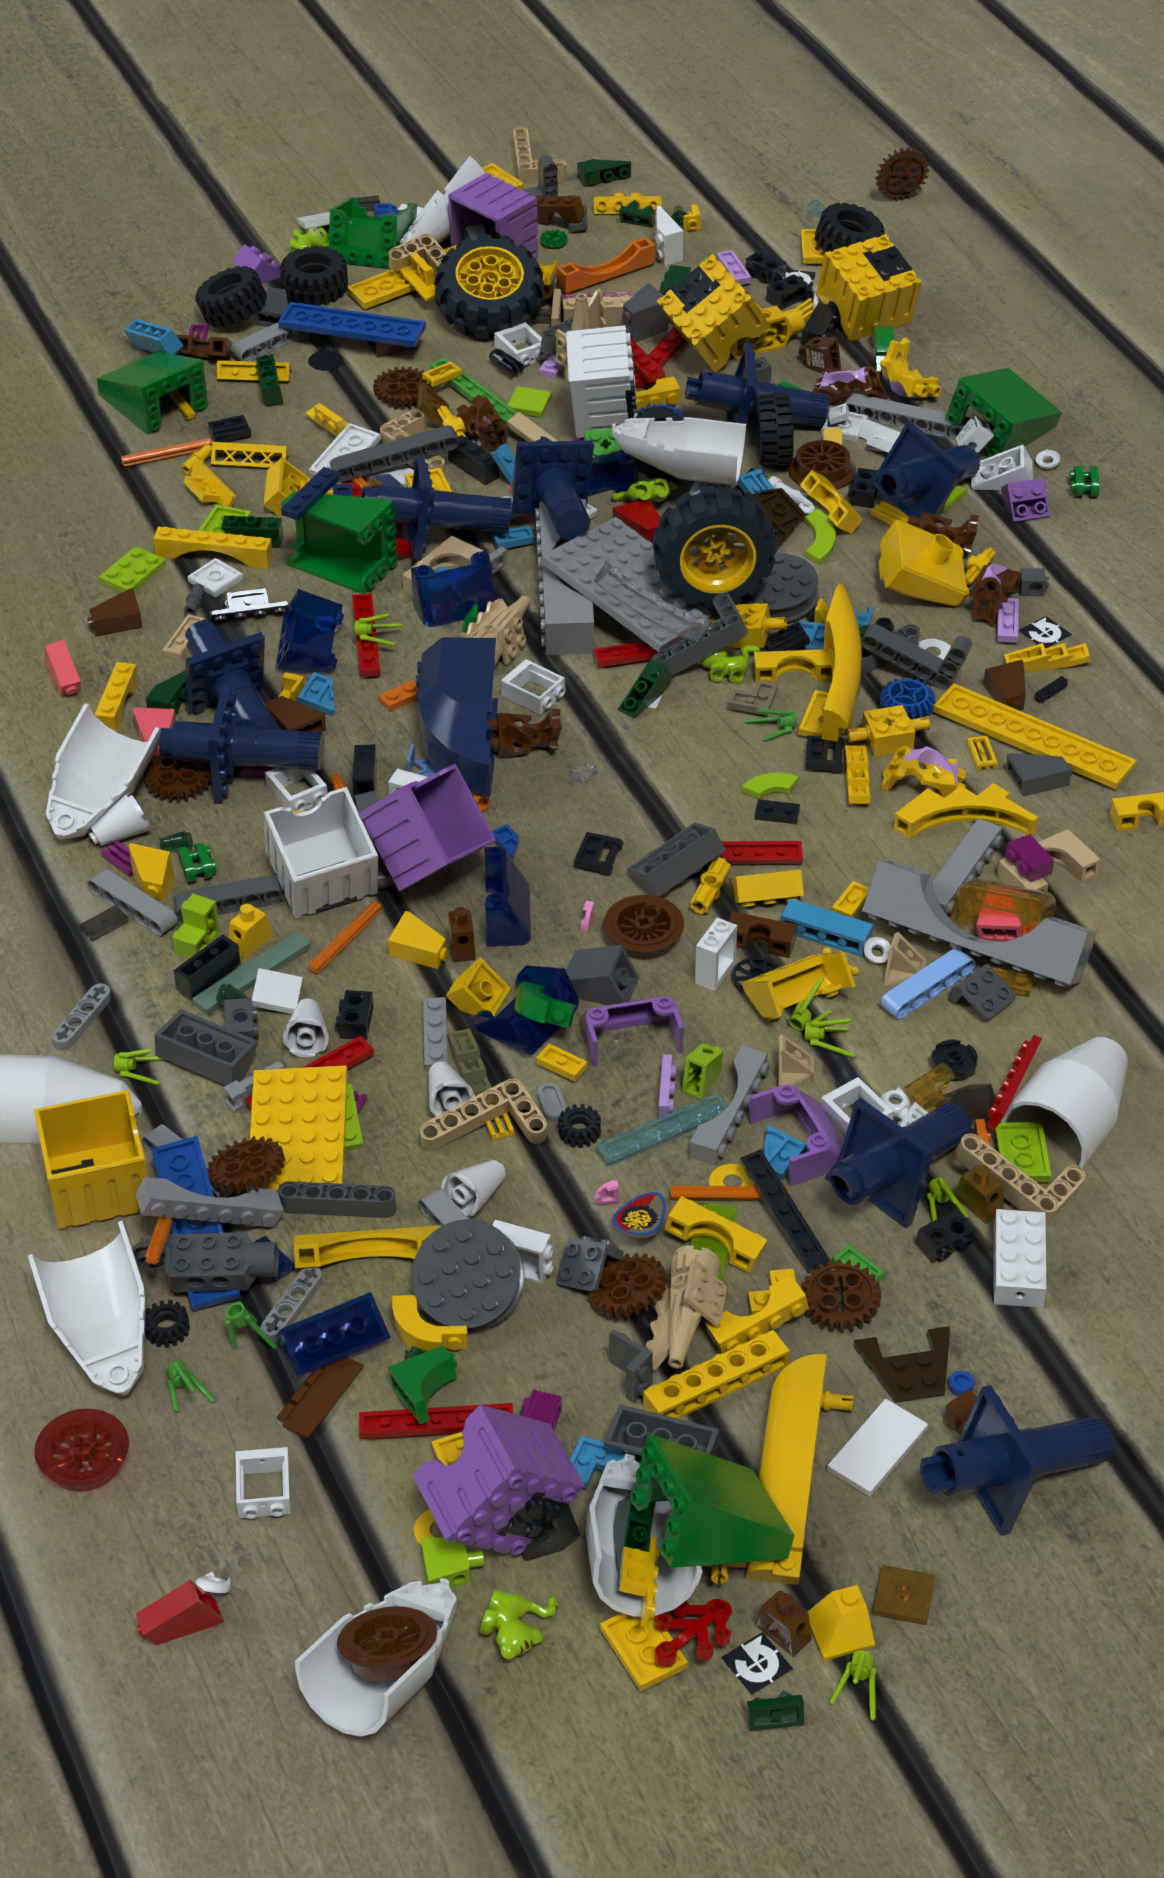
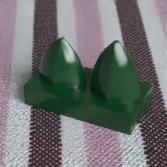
M633 200L626 206L620 207L619 213L622 223L654 227V209L651 205L639 209L637 201Z
M783 1690L777 1698L763 1699L756 1697L753 1701H747L749 1730L804 1725V1701L802 1695L793 1696Z

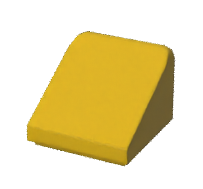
M824 428L823 440L837 442L842 445V429Z
M822 598L818 600L815 608L814 623L825 624L829 608Z

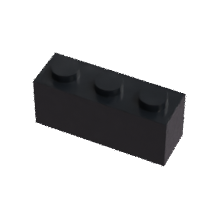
M823 303L816 305L802 330L801 345H805L814 337L830 338V335L834 334L835 326L839 324L841 317L838 314L837 306Z
M463 435L458 436L459 445L456 449L448 451V461L484 485L498 479L499 466L491 454Z
M222 934L173 970L176 989L192 1000L193 997L210 987L241 964L238 944Z

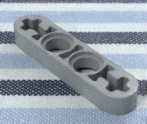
M101 983L92 986L52 1034L53 1045L56 1049H70L110 1002V988L106 984ZM86 1007L94 1008L89 1012L82 1011ZM73 1022L81 1023L79 1026L76 1027L70 1026V1024Z
M303 1268L262 1322L261 1329L274 1343L280 1341L322 1285V1272L320 1268ZM295 1292H303L305 1294L299 1299L292 1297ZM284 1309L292 1311L288 1316H281L279 1314Z

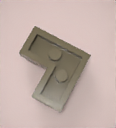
M758 680L753 693L733 689L728 701V708L768 716V714L758 713L757 709L771 708L778 691V684Z

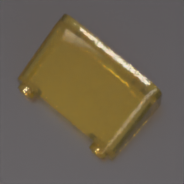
M983 879L965 882L959 890L956 922L967 924L972 915L979 916L981 907L1023 915L1022 925L1028 924L1033 930L1045 918H1052L1054 916L1056 899L1051 893Z

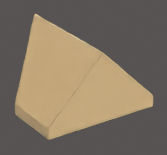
M899 932L894 934L890 947L883 986L907 980L925 968L927 962Z
M781 1034L778 1047V1086L794 1085L814 1074V1056Z

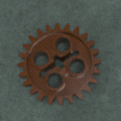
M907 147L906 151L901 148L899 153L894 150V155L889 153L888 159L883 158L885 163L879 164L881 170L876 171L879 175L875 177L878 181L876 183L878 190L885 198L888 197L890 200L894 198L895 201H898L899 197L904 200L905 196L910 199V194L916 195L915 190H922L920 185H925L926 183L923 179L928 178L926 173L929 172L927 168L929 164L926 162V158L920 151L917 152L915 148L911 150Z
M404 366L401 369L395 367L393 371L388 369V373L382 372V376L377 375V379H374L373 384L374 395L377 396V400H382V403L388 402V406L392 404L395 407L401 405L402 408L405 405L412 407L413 403L418 405L419 385L423 382L432 390L433 387L431 383H427V379H422L424 370L418 372V368L412 370L411 367L405 369Z
M154 756V761L149 762V766H147L146 772H144L145 784L149 792L153 791L154 796L160 794L161 799L168 796L169 801L173 797H176L177 801H180L181 797L188 800V795L196 797V792L204 793L203 788H209L208 783H212L210 763L173 761L170 756Z
M253 1136L249 1141L246 1138H243L240 1143L235 1140L233 1146L225 1145L226 1150H218V1155L212 1156L213 1161L208 1162L209 1168H207L210 1182L214 1185L215 1189L220 1188L221 1192L227 1189L229 1194L236 1190L237 1194H240L243 1189L250 1192L251 1188L255 1187L258 1190L260 1184L268 1185V1179L275 1180V1174L282 1173L280 1168L285 1167L284 1162L286 1159L282 1146H279L277 1141L273 1142L272 1138L265 1141L264 1136L256 1140L255 1136Z
M636 1252L630 1258L627 1253L624 1259L616 1260L614 1263L609 1260L607 1261L608 1266L603 1267L597 1291H588V1296L596 1311L599 1310L601 1315L607 1313L608 1318H611L614 1314H616L617 1319H620L623 1314L630 1318L633 1312L638 1316L641 1309L649 1310L647 1305L657 1304L655 1298L663 1297L661 1292L667 1290L665 1286L668 1283L667 1275L661 1262L656 1261L654 1256L648 1258V1255L645 1253L640 1258L638 1252Z
M838 1259L837 1264L833 1265L828 1260L827 1267L819 1264V1271L811 1269V1276H805V1283L801 1284V1289L806 1295L809 1309L806 1310V1316H813L814 1324L821 1321L822 1329L830 1325L831 1332L836 1327H840L841 1333H844L847 1326L851 1331H854L855 1324L862 1328L863 1320L871 1322V1315H877V1307H880L881 1304L879 1281H875V1274L869 1275L868 1267L860 1270L859 1262L855 1266H851V1260H848L846 1264H842L841 1259ZM839 1278L843 1280V1313L839 1312Z

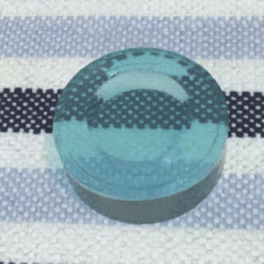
M814 200L807 206V212L811 217L820 216L825 209L824 204L820 200Z

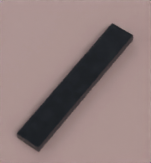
M760 1149L741 1157L739 1163L807 1273H811V1269L819 1270V1264H822L824 1267L828 1266L829 1257L762 1150Z

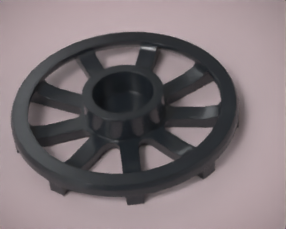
M761 957L744 959L734 967L732 981L738 988V991L744 992L743 986L738 981H746L766 973L765 968L768 963L774 966L775 969L779 968L778 965L769 959ZM753 961H763L761 967L754 966ZM749 962L751 968L748 971L742 968L741 965ZM738 970L747 976H736V971Z

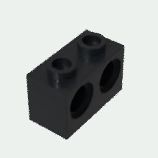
M758 250L746 258V270L750 276L771 285L786 277V262Z
M795 274L767 286L766 301L773 306H777L780 310L807 298L808 283Z
M857 469L856 475L852 476L851 486H849L848 497L851 498V506L874 508L878 489L871 481L878 470Z
M345 990L344 999H340L339 1012L341 1015L336 1017V1029L340 1030V1039H355L361 1035L365 1040H368L374 1009L373 992Z
M957 1208L919 1228L915 1242L931 1263H934L940 1259L945 1260L949 1258L953 1252L959 1249L964 1250L972 1244L975 1229Z

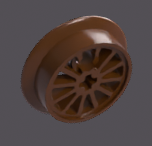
M815 440L803 444L797 450L792 463L788 466L790 477L799 485L811 470L826 477L836 489L848 485L852 481V476L856 475V466L850 459L849 451L843 445L829 440Z
M635 895L624 898L609 908L604 917V929L614 945H622L628 957L647 960L660 957L671 950L675 941L683 932L684 918L677 906L664 898L653 895Z
M401 1606L383 1607L365 1612L347 1623L338 1636L337 1645L341 1655L351 1663L352 1669L360 1677L376 1682L396 1681L433 1646L437 1637V1626L429 1615L420 1610Z

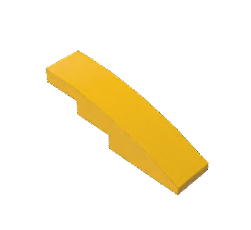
M1041 643L1004 654L1006 663L1022 659L1024 671L1053 670L1091 662L1086 643L1067 649L1065 643L1045 648L1044 644Z
M845 746L849 804H870L866 746Z

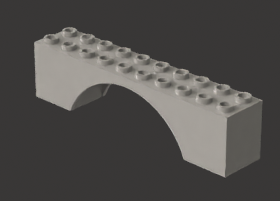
M581 499L586 509V499ZM539 501V509H536L541 634H545L541 635V645L546 647V655L593 654V602L583 594L564 585L555 576L554 572L540 563L542 555L571 539H563L557 534L546 506L542 501Z
M878 860L862 911L868 913L869 918L879 921L881 919L889 920V925L901 928V926L909 927L908 931L917 935L929 934V939L937 942L948 941L950 942L949 946L960 950L963 948L971 949L970 953L979 957L991 956V961L1003 965L1004 963L1013 964L1012 968L1021 972H1025V970L1033 971V976L1041 979L1053 978L1055 979V984L1064 987L1081 982L1097 934L1096 931L1052 917L1045 918L1027 934L1006 942L990 941L976 937L957 926L944 912L934 893L931 874L892 860Z

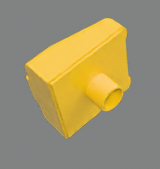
M897 519L893 522L880 543L881 558L878 563L880 579L884 581L885 588L912 598L953 607L959 606L969 594L962 558L964 555L963 549L942 534L934 535Z

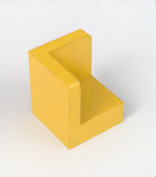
M285 672L282 676L283 690L278 697L284 696L297 702V697L305 686L304 676Z

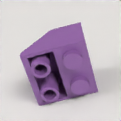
M244 244L233 260L237 266H247L254 269L262 284L281 277L280 264L272 260L273 258L267 253H260L261 251L253 245L249 247Z
M1044 478L1008 483L1001 487L1003 504L1012 522L1050 516Z

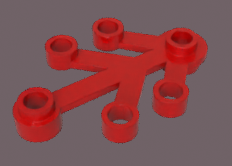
M713 1599L706 1605H689L685 1601L672 1610L676 1617L703 1615L699 1619H672L667 1613H662L655 1617V1628L659 1631L684 1630L672 1641H663L656 1647L654 1659L662 1667L673 1666L676 1663L677 1651L695 1636H697L698 1641L697 1657L701 1660L711 1659L714 1647L709 1642L707 1629L711 1623H714L716 1628L714 1642L720 1646L730 1643L731 1632L726 1628V1622L732 1615V1607L725 1600Z

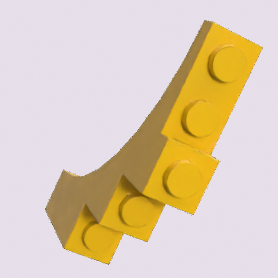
M994 783L979 795L959 786L945 798L927 788L895 813L894 830L911 839L922 831L951 822L977 821L979 818L1033 836L1037 833L1039 817L1009 800L1010 792Z

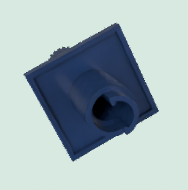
M745 342L735 375L702 369L698 379L687 377L685 399L693 400L695 405L726 410L727 422L747 424L749 416H754L756 397L760 394L786 393L790 396L793 423L822 428L827 418L829 408V396L827 394L757 380V373H755L756 363L754 362L755 352H753L751 343Z
M910 421L905 424L871 483L881 492L884 498L892 501L908 517H920L921 512L938 515L957 483L970 479L978 473L980 457L975 449L969 445H960L943 450Z
M541 436L539 440L534 442H517L511 493V514H534L536 509H539V501H542L560 537L572 540L585 535V532L590 527V518L581 499H586L587 508L594 451L593 440L551 441L547 437Z
M416 455L411 488L375 485L374 488L363 487L361 497L393 501L395 524L406 525L413 559L421 560L422 553H425L426 541H424V535L430 533V527L508 533L512 515V502L510 498L434 490L432 479H430V471H428V463H425L424 456Z
M201 620L192 624L185 633V637L188 640L187 649L192 656L186 659L185 709L189 715L200 713L207 708L218 706L223 684L232 685V693L236 694L234 710H237L240 726L280 729L258 693V690L263 688L265 637L262 632L229 643L222 630L214 626L210 620Z
M223 684L213 723L175 721L173 729L161 728L159 751L161 756H170L173 761L210 763L214 804H223L224 797L228 796V782H232L236 766H264L320 771L323 765L324 735L321 732L240 726L237 710H234L236 694L232 693V685Z
M860 1098L854 1103L839 1161L832 1166L825 1179L831 1182L833 1190L845 1203L857 1205L868 1199L907 1228L913 1223L931 1161L958 1146L962 1137L972 1132L969 1116L957 1104L946 1103L908 1125L901 1127Z
M991 1385L981 1388L959 1441L938 1446L934 1449L931 1457L922 1458L920 1474L924 1486L931 1494L942 1493L945 1496H954L974 1491L996 1529L1003 1536L1010 1534L1036 1478L1046 1474L1108 1461L1112 1454V1437L1107 1424L1098 1416L1019 1430L1013 1417L1008 1413Z

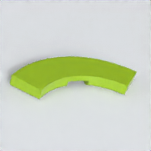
M816 509L804 517V522L812 528L816 535L814 543L805 550V556L820 564L832 552L835 544V528L828 516L819 509Z

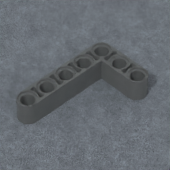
M544 155L538 160V187L522 189L529 193L530 196H558V168L549 155Z
M722 592L713 599V604L721 619L658 652L652 657V660L666 666L673 676L746 636L748 629L729 593Z
M877 624L869 625L861 639V645L866 650L939 689H948L972 648V642L968 637L958 636L944 659H941Z

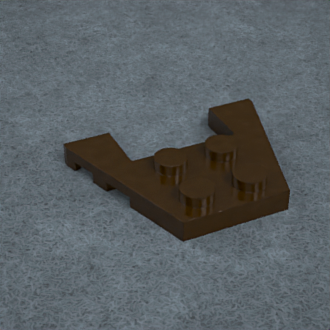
M783 488L760 490L759 493L755 494L744 492L743 497L746 495L752 496L762 505L763 511L769 515L771 524L775 529L774 533L778 550L804 520L806 513Z
M950 1326L927 1329V1338L931 1351L882 1357L876 1337L854 1340V1349L857 1353L860 1352L865 1359V1364L869 1369L872 1368L878 1376V1381L895 1403L945 1396Z

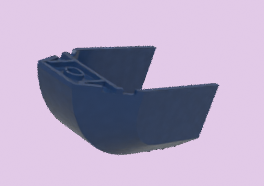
M442 637L422 653L421 662L417 663V674L420 675H416V688L419 690L417 691V703L419 705L422 745L428 758L439 771L456 764L470 791L483 796H491L495 761L491 737L496 736L495 733H491V723H487V719H496L498 712V698H492L496 638Z

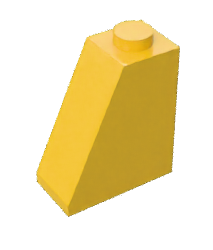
M408 911L404 912L388 939V950L391 957L439 969L441 963L445 962L448 957L449 950L446 948V938Z

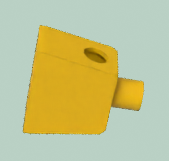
M251 904L242 905L240 913L229 923V939L238 944L240 957L244 960L273 937L267 915Z

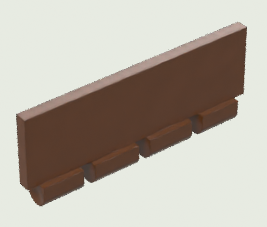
M327 1351L317 1364L318 1367L312 1370L303 1382L304 1385L298 1388L289 1400L290 1403H287L278 1414L277 1419L283 1423L284 1428L309 1440L364 1368L363 1364L339 1352L335 1355Z

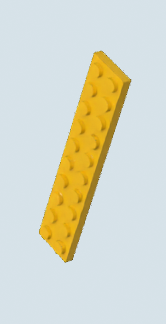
M496 230L487 233V235H491V238H501L500 233L496 232ZM457 245L444 249L445 253L447 254L451 248L456 250ZM393 270L347 286V293L364 309L415 291L413 286L399 271Z
M955 683L933 705V712L1033 755L1063 756L1067 764H1070L1073 772L1115 790L1136 767L1137 760Z

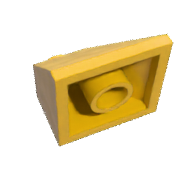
M130 843L128 847L133 878L139 888L152 898L165 901L175 884L171 852Z
M480 957L454 981L446 997L460 1011L491 1020L511 988Z
M858 1585L832 1591L808 1611L811 1632L823 1661L849 1655L858 1650H867L875 1647L868 1609Z

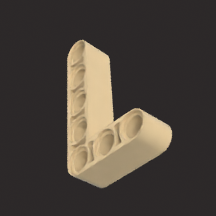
M523 126L515 127L513 129V141L518 180L524 184L538 183V160L532 161L528 129ZM560 159L553 160L558 168V182L565 181L566 162Z
M422 234L389 251V268L391 270L400 271V269L410 266V254L417 252L421 258L425 259L428 266L433 268L435 275L442 258L446 255L442 247L430 234Z
M413 409L383 424L380 427L381 444L424 432L426 430L425 414L419 409ZM438 454L424 458L425 463H428V470L441 468L446 477L444 458ZM415 461L407 463L411 467H415Z
M508 1079L422 1124L420 1128V1141L424 1149L433 1151L486 1124V1122L509 1112L527 1140L533 1144H539L545 1141L547 1137V1121L523 1084L517 1079ZM509 1092H516L517 1094H515V1095H510V1094H508V1093H509ZM490 1102H495V1103H497V1104L494 1105V1106L488 1105V1103H490ZM523 1109L529 1110V1112L522 1113L520 1111ZM469 1113H475V1114H477V1115H475V1116H468L467 1114H469ZM450 1123L456 1124V1126L454 1127H448L446 1125ZM538 1127L541 1130L533 1131L532 1128ZM429 1134H434V1135H436V1136L433 1137V1138H428V1137H426V1136L429 1135Z
M971 1133L965 1134L962 1137L955 1151L956 1159L969 1170L977 1165L988 1166L991 1170L990 1174L1000 1181L1003 1186V1197L1021 1211L1045 1212L1046 1224L1077 1194L1085 1179V1172L1082 1168L1070 1165L1045 1190L980 1137Z

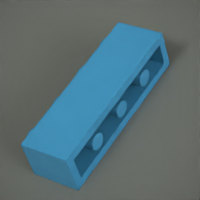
M135 319L123 330L135 347L154 353L163 352L176 355L183 346L172 329L143 320Z
M790 899L781 914L780 921L797 924V937L860 957L864 955L865 943L873 935V924L795 899Z

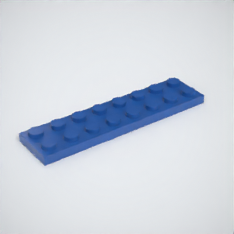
M294 302L289 303L278 321L279 328L287 330H299L405 347H415L426 329V321Z
M198 1136L151 1148L158 1178L168 1179L188 1191L214 1197ZM174 1218L171 1226L173 1234L224 1233L220 1222ZM239 1290L188 1292L193 1311L241 1298Z

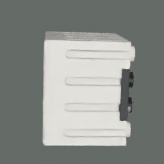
M626 326L567 331L568 377L576 437H584V430L612 428L614 423L618 426L625 423L627 419L635 418L638 415L634 413L637 411L636 385L633 373L632 347L628 345L631 344L630 333H626Z
M347 787L329 792L321 798L317 806L306 812L295 813L291 811L290 807H279L264 812L265 851L267 856H270V863L274 872L277 873V879L282 890H285L286 900L290 908H292L295 919L301 918L302 915L307 913L310 915L364 898L367 894H370V896L377 894L378 855Z

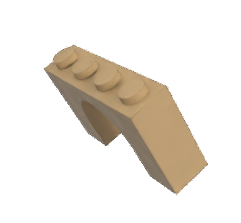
M451 536L402 575L403 590L441 608L452 599V582L435 575L437 567L468 571L469 568H472L480 560L487 557L488 552Z
M1069 829L1039 841L1041 847L1044 850L1046 849V852L1054 859V864L1067 869L1080 883L1098 875L1100 858ZM1006 857L999 860L997 877L1028 907L1046 900L1048 883L1043 878L1030 882L1025 876L1020 875L1018 868L1014 863H1009Z

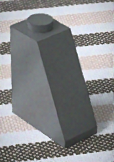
M272 287L267 289L266 302L255 314L256 325L269 327L278 323L288 307L286 290Z
M1007 754L1006 771L1022 796L1069 786L1072 768L1070 764H1067L1063 756Z

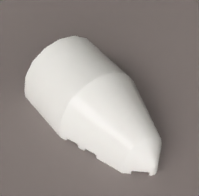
M471 156L467 158L445 187L444 191L446 193L443 195L439 190L435 192L413 221L414 225L409 227V230L400 240L401 244L422 234L432 235L438 244L450 238L448 194L485 174L484 170Z
M684 417L683 421H672V418H666V421H655L654 418H630L621 425L616 426L615 423L612 424V435L624 453L683 480L737 486L744 451L746 424Z
M85 703L55 758L56 766L52 775L53 783L52 789L49 792L46 816L58 839L63 840L86 835L91 830L90 828L125 794H132L159 746L160 728L155 727L148 742L133 740L107 727L94 715L88 704Z
M1095 1037L1043 1063L1010 1104L1001 1122L1005 1123L1015 1109L1022 1105L1040 1106L1054 1112L1065 1120L1077 1134L1082 1148L1079 1167L1083 1168L1116 1124L1128 1069L1126 1052L1114 1040L1106 1037Z
M0 1054V1142L40 1144L34 1109L124 1090H129L134 1114L138 1113L140 1115L142 1113V1104L124 1081L57 1056Z
M122 1220L118 1222L120 1233L116 1239L104 1248L87 1256L69 1261L45 1262L31 1254L28 1255V1259L49 1325L96 1386L124 1396L132 1390L144 1372L146 1289L125 1223Z
M627 1453L623 1459L617 1462L614 1459L607 1462L586 1515L585 1533L592 1580L599 1598L613 1610L636 1617L641 1616L642 1596L619 1591L620 1571H618L614 1533L618 1502L631 1495V1491L634 1490L636 1483V1472L640 1468V1463L635 1461L636 1455ZM660 1501L655 1504L650 1537H656V1547L660 1548L661 1541L664 1540L666 1521L669 1519L672 1510L669 1501ZM660 1551L657 1564H655L659 1566L656 1582H654L658 1584L655 1600H652V1602L657 1603L654 1616L674 1610L690 1598L702 1575L701 1566L671 1568Z
M440 1578V1583L422 1585L421 1581L410 1582L385 1595L384 1601L374 1606L369 1603L363 1606L364 1611L354 1616L350 1613L343 1616L295 1660V1671L299 1688L309 1706L325 1723L342 1733L360 1737L376 1733L431 1678L457 1610V1598L452 1593L447 1579ZM391 1606L410 1607L426 1613L434 1620L437 1626L435 1643L428 1652L396 1681L376 1682L360 1677L354 1672L351 1663L341 1655L338 1649V1636L344 1626L355 1617L374 1609Z

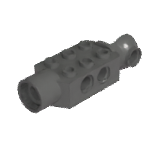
M247 1232L173 1234L165 1243L160 1260L156 1265L145 1262V1255L152 1236L142 1237L140 1242L133 1247L138 1266L148 1269L165 1266L168 1282L173 1292L248 1290L256 1277H277L279 1270L277 1242H252Z

